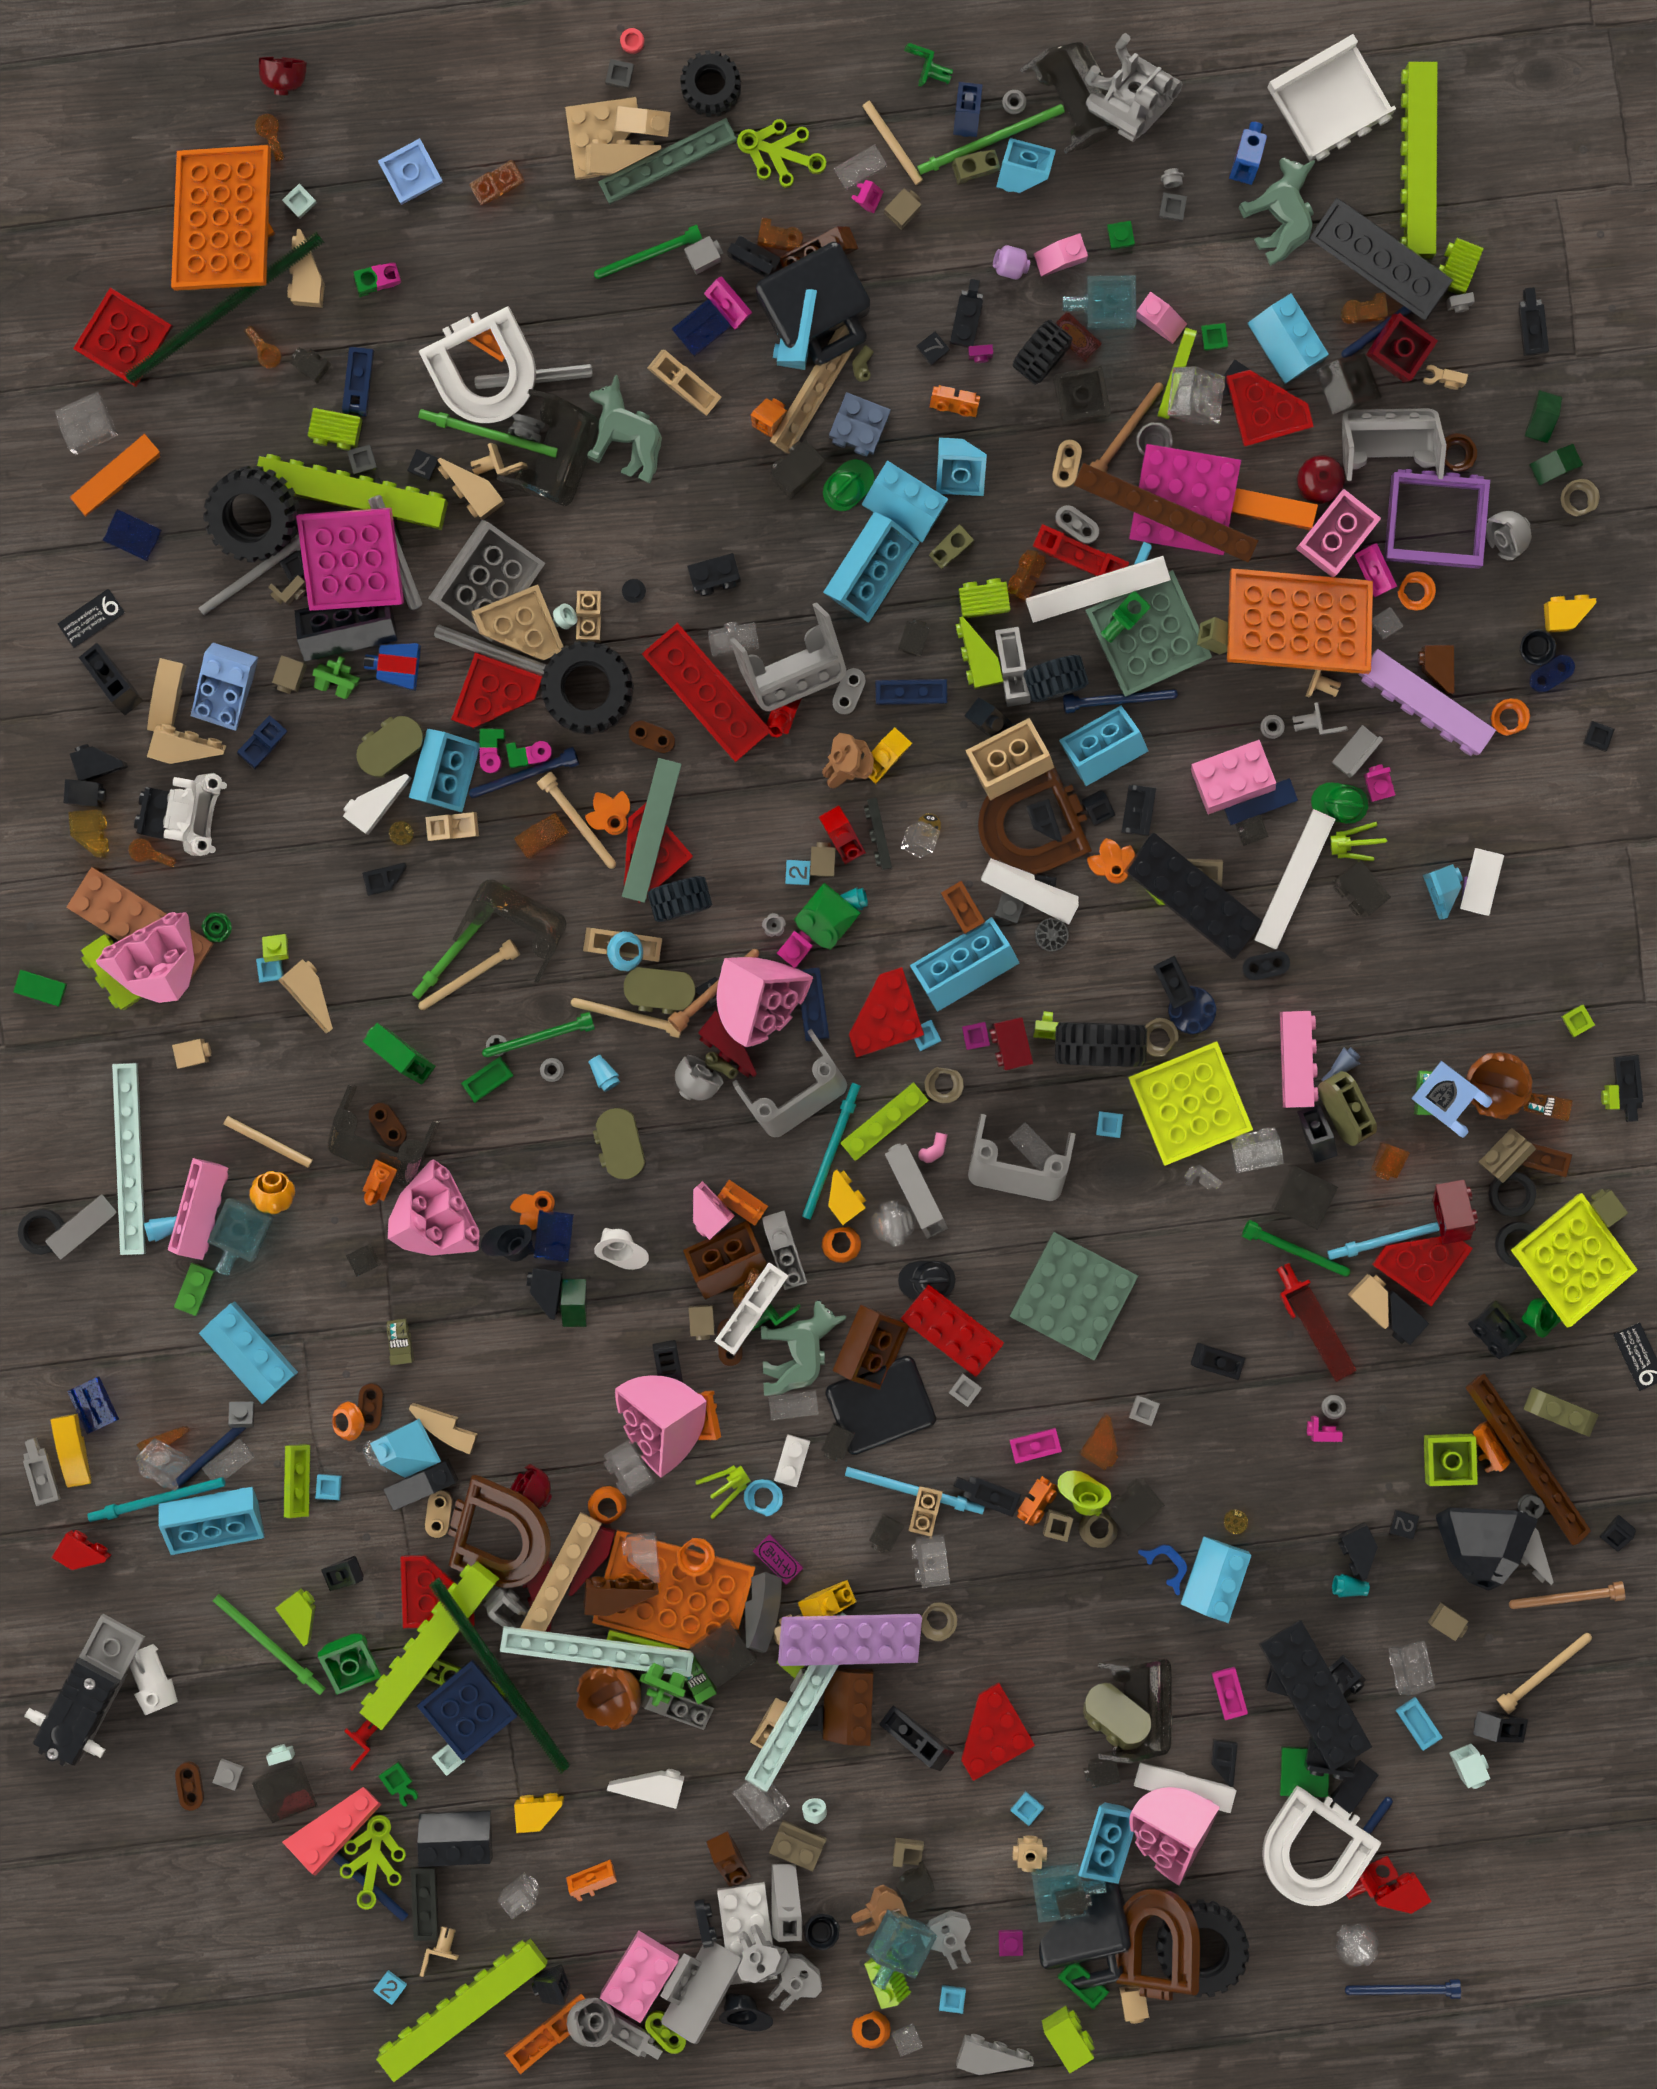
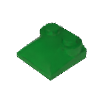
M823 883L794 920L798 928L818 945L831 950L861 912L826 883Z
M350 1634L330 1642L318 1652V1659L337 1695L381 1678L380 1671L368 1648L367 1639L361 1634Z

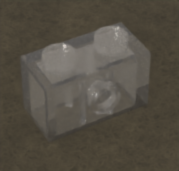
M730 622L724 624V628L708 631L713 657L734 654L730 641L732 638H735L746 651L760 649L755 622L738 625V622Z
M627 1440L604 1455L607 1460L604 1462V1465L611 1475L615 1473L619 1480L616 1485L623 1495L627 1494L629 1497H633L656 1482L631 1441Z
M944 1534L932 1535V1537H916V1544H911L913 1559L918 1558L919 1568H914L916 1582H921L922 1588L950 1585Z
M523 1873L502 1889L498 1902L511 1919H514L523 1911L527 1912L536 1904L535 1901L539 1893L537 1888L539 1886L532 1876L528 1877Z

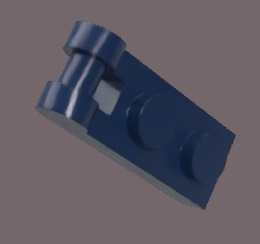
M349 347L342 405L343 414L357 413L359 416L367 417L374 357L373 349ZM352 396L360 397V404L352 403Z

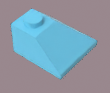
M1010 138L996 187L1008 192L1021 193L1047 180L1056 150Z
M939 438L936 491L940 494L984 496L987 454L964 439Z
M420 1419L387 1433L370 1443L380 1465L404 1478L441 1462Z

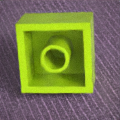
M1473 1434L1424 1435L1425 1483L1427 1485H1478L1476 1436Z
M1064 2006L1043 2019L1042 2024L1046 2037L1068 2072L1072 2073L1094 2059L1093 2050L1095 2047L1087 2030L1082 2032L1081 2021L1074 2010L1069 2011L1067 2006Z

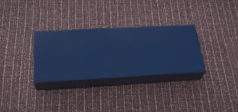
M947 679L875 680L876 705L947 704Z
M1288 778L1276 783L1275 791L1225 808L1224 811L1229 824L1233 825L1298 801L1292 782Z
M820 967L801 970L813 976L811 986L801 1004L806 1041H813L807 1032L812 1029L819 1040L828 1039L829 1031Z

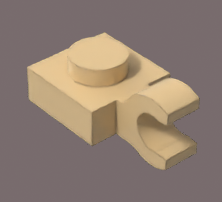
M1428 365L1426 370L1433 372L1434 377L1432 379L1424 378L1423 383L1432 385L1439 381L1445 383L1444 387L1458 390L1459 387L1462 388L1466 384L1468 374L1448 369L1442 370L1434 365Z

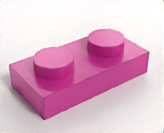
M722 276L716 279L704 293L734 330L739 328L752 314V311Z
M1377 543L1354 554L1365 579L1373 581L1374 598L1397 587Z
M1056 1428L1009 1440L1015 1464L1062 1452Z
M1235 1667L1212 1672L1224 1719L1228 1720L1248 1714Z

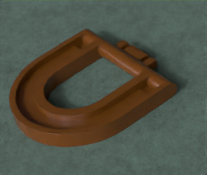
M1055 766L1053 769L992 800L987 795L979 812L978 833L982 846L991 859L1031 874H1039L1092 851L1080 825V822L1086 821L1087 817L1085 814L1077 816V813L1083 811L1076 793L1070 796L1067 795L1074 788L1072 784L1064 788ZM1051 788L1071 833L1063 836V841L1061 842L1054 840L1034 849H1022L1015 846L1009 841L1004 831L1003 823L1006 812L1013 804Z
M472 1475L465 1501L458 1499L455 1504L456 1508L450 1523L451 1528L448 1531V1535L455 1537L448 1565L462 1572L467 1564L472 1566L478 1561L499 1578L494 1586L512 1588L523 1585L534 1578L543 1569L548 1560L551 1541L547 1523L539 1509L525 1496L481 1476ZM476 1505L500 1515L516 1525L523 1542L522 1551L518 1558L512 1560L501 1559L466 1543Z
M1147 1889L1134 1894L1123 1906L1130 1930L1131 1947L1129 1952L1115 1955L1118 1968L1119 1966L1123 1968V1973L1115 1983L1140 1987L1139 1995L1141 1997L1161 2000H1173V1992L1197 1995L1199 1992L1200 1937L1191 1909L1181 1897L1166 1889ZM1154 1915L1159 1916L1167 1923L1172 1934V1980L1141 1975L1143 1929L1146 1922Z

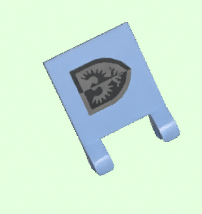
M1443 1061L1437 1065L1412 1097V1100L1462 1138L1468 1134V1128L1457 1121V1118L1473 1098L1486 1108L1492 1104L1490 1096L1478 1089Z

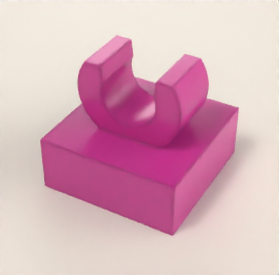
M865 180L864 184H857V187L861 190L859 195H852L851 198L866 211L874 213L884 191L874 182Z

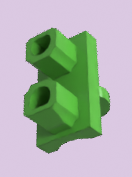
M339 656L337 662L329 659L327 666L319 664L317 668H314L312 676H315L314 688L327 691L330 682L338 685L335 695L344 699L350 696L352 690L358 685L360 677L350 674L351 667L344 665L345 658Z
M652 1663L647 1673L642 1674L639 1680L657 1689L655 1691L648 1688L646 1695L653 1697L652 1705L657 1707L660 1701L669 1703L671 1697L664 1695V1692L677 1698L683 1697L686 1691L683 1690L685 1676L672 1672L667 1683L661 1680L665 1668Z

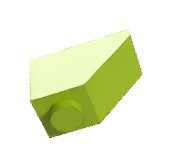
M300 1588L275 1609L304 1647L311 1640L315 1605L313 1603L315 1600L307 1590L304 1592Z

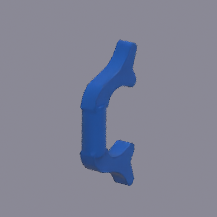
M1166 1544L1151 1550L1139 1549L1138 1554L1145 1557L1148 1564H1152L1153 1559L1161 1553L1167 1555L1178 1567V1573L1175 1577L1168 1579L1166 1584L1172 1586L1175 1594L1179 1595L1180 1582L1187 1571L1185 1560L1172 1546Z

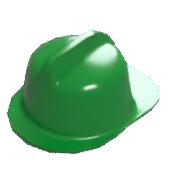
M857 459L849 460L842 464L824 484L823 497L827 505L837 511H846L853 508L869 492L874 483L872 468L863 460Z
M1324 783L1313 792L1311 806L1313 809L1335 818V822L1356 823L1366 815L1368 799L1366 794L1358 787L1340 783Z
M1546 1298L1533 1299L1522 1316V1321L1535 1329L1536 1334L1541 1338L1546 1337L1561 1321Z

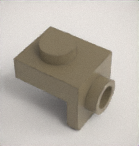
M298 575L283 592L272 583L269 585V588L273 591L270 595L280 605L285 602L290 606L295 599L297 601L300 600L307 592L305 581Z

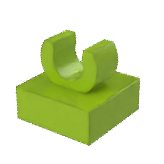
M1044 1011L1042 1021L1036 1020L1033 1037L1055 1040L1058 1022H1052L1053 1012Z

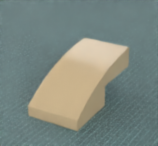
M477 812L425 817L428 841L479 836Z

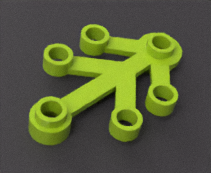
M782 119L775 120L772 125L758 132L752 129L743 130L738 135L737 145L742 152L750 154L757 168V176L761 180L770 178L771 169L768 165L764 164L759 150L769 154L780 176V185L784 188L791 187L794 183V178L787 171L782 158L808 167L812 174H821L826 169V159L823 155L814 153L811 156H806L786 149L797 142L804 143L809 139V131L805 127L797 128L794 133L772 144L762 140L773 134L783 135L786 132V123ZM781 123L784 128L781 131H777L775 125ZM800 131H804L806 137L801 139L797 134ZM751 138L754 143L751 146H747L744 143L746 139ZM815 161L821 163L819 169L813 168L812 164ZM761 169L768 170L766 176L760 175L759 172ZM788 176L791 178V181L785 184L782 182V178Z
M383 1815L373 1816L368 1821L367 1830L354 1840H348L344 1845V1851L349 1855H353L358 1851L359 1846L372 1839L369 1850L351 1863H345L340 1867L341 1877L349 1879L356 1870L368 1862L364 1887L357 1895L358 1906L365 1910L371 1909L376 1903L373 1886L377 1864L387 1876V1881L391 1886H397L401 1882V1874L392 1868L380 1851L381 1841L383 1840L390 1849L391 1857L395 1862L403 1861L406 1856L405 1850L399 1847L390 1835L391 1823ZM378 1822L384 1825L381 1831H376L374 1828ZM349 1843L356 1845L354 1851L347 1850L346 1847ZM396 1850L403 1852V1856L399 1859L394 1857ZM344 1867L351 1868L352 1872L350 1875L342 1873ZM392 1874H397L399 1877L395 1883L390 1881ZM365 1894L371 1897L368 1903L362 1901V1896Z

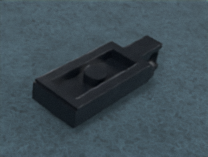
M970 279L968 291L962 290L950 344L963 347L974 346L983 304V294L978 293L980 280Z
M1535 287L1525 288L1523 290L1524 301L1519 302L1518 308L1524 356L1549 353L1544 304H1542L1541 299L1536 300Z
M1639 1055L1613 1057L1616 1085H1619L1620 1110L1625 1111L1626 1122L1638 1121L1637 1109L1642 1108V1102H1644Z
M970 1476L969 1481L957 1477L953 1485L964 1490L963 1496L968 1498V1500L1013 1517L1021 1497L1020 1493L979 1477Z

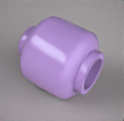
M1005 245L1002 249L996 251L993 267L996 268L998 275L1017 280L1023 273L1026 274L1028 272L1030 260L1027 259L1025 250Z

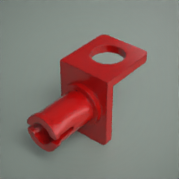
M802 698L771 711L766 724L771 736L780 737L783 733H789Z
M1288 1263L1284 1265L1288 1275H1286L1282 1266L1276 1269L1286 1287L1279 1296L1293 1320L1296 1316L1286 1296L1310 1285L1311 1282L1309 1279L1299 1282L1291 1264Z
M368 1719L356 1732H351L348 1728L344 1730L346 1734L365 1750L349 1768L351 1771L371 1750L367 1746L368 1743L366 1741L378 1729L374 1724L371 1728H368L372 1723Z
M1385 1856L1368 1864L1357 1883L1346 1896L1352 1899L1367 1891L1369 1896L1373 1898L1379 1886L1398 1878L1399 1874L1389 1857ZM1380 1865H1385L1389 1868L1390 1874L1387 1877H1381L1377 1874L1376 1868Z

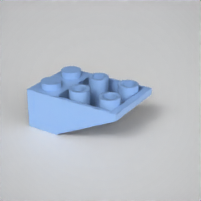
M212 643L204 653L190 716L236 731L254 678L258 657Z

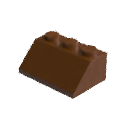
M744 1221L716 1234L710 1240H703L683 1250L694 1280L705 1300L760 1275L768 1264L748 1221Z
M860 1305L832 1371L851 1381L880 1390L888 1369L897 1357L909 1325L877 1310ZM886 1365V1372L880 1385L859 1376L869 1371L875 1373L882 1366Z
M836 1669L825 1688L823 1740L844 1745L871 1746L873 1669Z

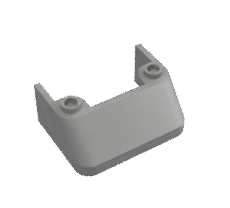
M1428 408L1348 410L1343 413V465L1347 481H1352L1353 469H1359L1366 465L1367 457H1414L1415 462L1423 468L1435 466L1438 479H1443L1447 445L1437 411Z
M817 602L812 605L819 625L809 629L805 634L804 641L807 649L764 667L763 661L757 655H748L745 648L735 638L730 639L740 672L757 704L765 711L775 710L841 681L846 674V666L830 615Z
M812 1029L807 1032L823 1054L812 1066V1073L817 1082L779 1108L768 1098H760L752 1103L737 1080L732 1082L753 1116L771 1137L784 1135L843 1095L847 1089L846 1079Z
M980 1113L968 1170V1178L971 1183L980 1187L1047 1201L1059 1198L1069 1169L1076 1134L1069 1132L1064 1156L1052 1155L1048 1157L1043 1171L997 1162L998 1148L995 1143L990 1140L981 1139L986 1115Z

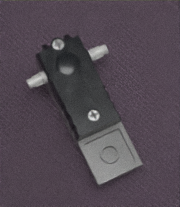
M105 1614L100 1616L47 1716L31 1708L25 1714V1718L40 1726L33 1741V1744L39 1747V1754L43 1755L45 1753L46 1759L51 1762L58 1759L61 1766L65 1764L75 1766L85 1756L86 1752L99 1758L102 1757L106 1749L100 1747L93 1739L128 1675L126 1672L145 1638L144 1635Z

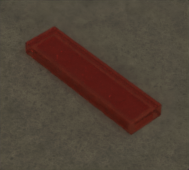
M1307 1287L1288 1298L1334 1381L1337 1382L1357 1371L1311 1288Z

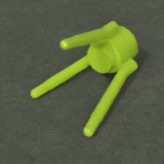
M1373 822L1350 830L1336 832V835L1330 837L1332 855L1337 854L1338 858L1374 861V857L1348 853L1347 851H1351V846L1386 843L1387 839L1351 841L1350 837H1346L1376 827L1378 825L1377 822Z
M733 1465L724 1471L696 1480V1485L730 1474L726 1477L728 1483L711 1494L710 1497L712 1499L731 1487L736 1489L710 1516L711 1519L720 1514L741 1491L747 1488L746 1484L751 1482L742 1466L735 1468Z

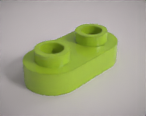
M656 2010L651 2012L646 2018L645 2027L647 2032L667 2052L672 2054L681 2052L686 2045V2039L663 2024L656 2026L653 2023L655 2019L662 2020L665 2014L663 2011ZM677 2036L679 2041L673 2043L670 2041V2037Z

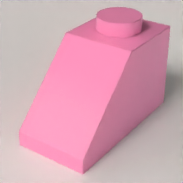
M1081 234L1059 240L1033 254L1041 277L1084 263L1088 258Z
M1152 292L1148 294L1134 316L1172 344H1174L1187 325L1169 304Z
M702 1181L693 1189V1223L696 1225L697 1231L710 1240L735 1215Z

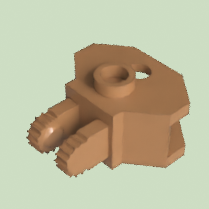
M839 733L833 739L831 754L828 756L830 762L822 769L823 776L829 778L827 784L830 788H837L847 779H867L872 774L874 757L865 741L854 739L849 734ZM864 752V758L861 759V754Z
M884 1884L874 1888L870 1903L866 1904L867 1908L851 1916L854 1923H859L868 1918L872 1920L856 1929L858 1936H864L877 1930L878 1933L884 1931L897 1938L905 1934L909 1923V1917L901 1897L898 1896L895 1890Z

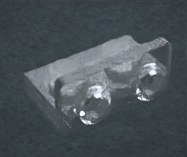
M1263 1128L1258 1132L1244 1133L1229 1140L1237 1173L1284 1164L1281 1142L1275 1128Z
M155 1438L136 1457L139 1466L138 1470L142 1476L147 1479L152 1478L163 1488L168 1487L174 1491L179 1488L175 1479L191 1464L188 1456Z
M1416 1641L1402 1647L1389 1648V1661L1393 1667L1395 1686L1399 1694L1415 1695L1435 1688L1425 1641Z
M747 1781L732 1792L760 1830L765 1829L782 1818L789 1809L785 1797L778 1792L773 1784H771L767 1792H764Z

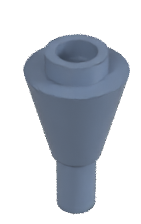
M1343 1047L1331 1067L1332 1069L1321 1080L1324 1081L1340 1071L1348 1072L1360 1065L1361 1063L1358 1061L1360 1055L1351 1047L1348 1050Z

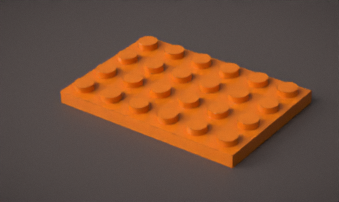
M269 145L177 151L171 288L174 291L266 285L271 148Z
M1231 569L1227 662L1369 674L1371 672L1373 581Z
M617 1529L604 1578L615 1580L622 1577L633 1581H639L644 1578L657 1581L659 1594L609 1616L594 1615L592 1623L731 1660L755 1567L715 1556L714 1563L708 1572L696 1577L689 1576L682 1572L677 1565L676 1556L677 1551L681 1548L680 1546ZM686 1549L685 1553L689 1563L693 1565L703 1563L705 1553Z

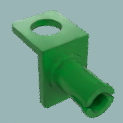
M908 43L905 46V52L925 58L918 86L922 87L928 77L949 84L953 69L933 63L934 51L912 43Z
M1133 591L1112 613L1114 619L1100 632L1101 635L1112 643L1124 628L1130 630L1150 609L1151 605L1136 591ZM1132 600H1137L1141 604V611L1137 614H1133L1128 610V604Z
M770 1303L752 1331H755L769 1319L772 1320L775 1326L798 1311L801 1306L799 1304L780 1317Z

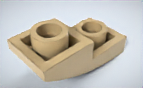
M577 591L576 615L578 620L576 625V642L594 641L600 643L601 591Z
M919 1486L909 1527L910 1532L932 1537L943 1491Z

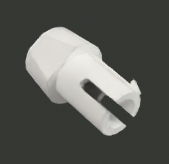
M154 1644L139 1649L130 1664V1669L139 1689V1692L135 1693L134 1696L145 1715L178 1702L172 1679L167 1680L156 1652L159 1649Z

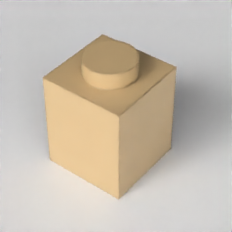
M204 1039L172 1045L177 1069L209 1062L208 1057L211 1056V1049L209 1043H205Z
M1119 1987L1125 2021L1135 2024L1143 2022L1145 2018H1149L1146 1997L1139 1995L1140 1987Z

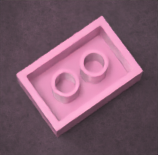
M1343 489L1300 542L1296 550L1329 576L1335 577L1381 518Z
M1260 740L1196 762L1191 766V773L1208 815L1275 791L1276 781Z
M638 1930L602 1989L600 1999L641 2023L678 1963L679 1955Z

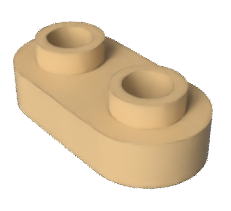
M1074 440L1063 441L1057 451L1052 479L1055 485L1060 488L1072 486L1077 476L1082 449L1079 443ZM1071 449L1074 452V455L1072 457H1067L1065 455V450ZM1062 472L1068 474L1067 480H1062L1060 478V474Z
M443 1489L431 1494L428 1499L425 1530L434 1538L444 1536L450 1527L453 1499L451 1494ZM437 1498L443 1499V1506H438L436 1504ZM434 1522H439L441 1524L440 1530H435L433 1528Z

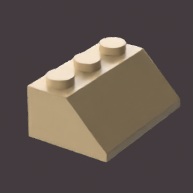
M1030 718L965 750L990 800L1054 768L1051 756Z

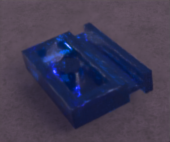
M708 298L674 326L672 331L695 357L727 331L731 325Z
M117 509L103 541L148 561V557L162 530Z
M539 1210L534 1258L543 1257L548 1260L569 1261L574 1214L551 1211L549 1213Z
M100 1376L67 1391L87 1434L119 1420Z

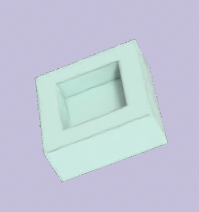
M300 184L282 200L299 219L317 203Z
M285 1744L271 1748L272 1752L266 1758L270 1766L292 1759L295 1752L293 1746L286 1747Z
M448 1744L432 1756V1759L446 1776L465 1762V1760L462 1761Z

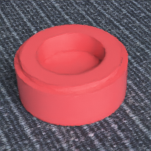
M635 28L625 30L620 37L621 47L629 54L639 53L644 47L643 34Z

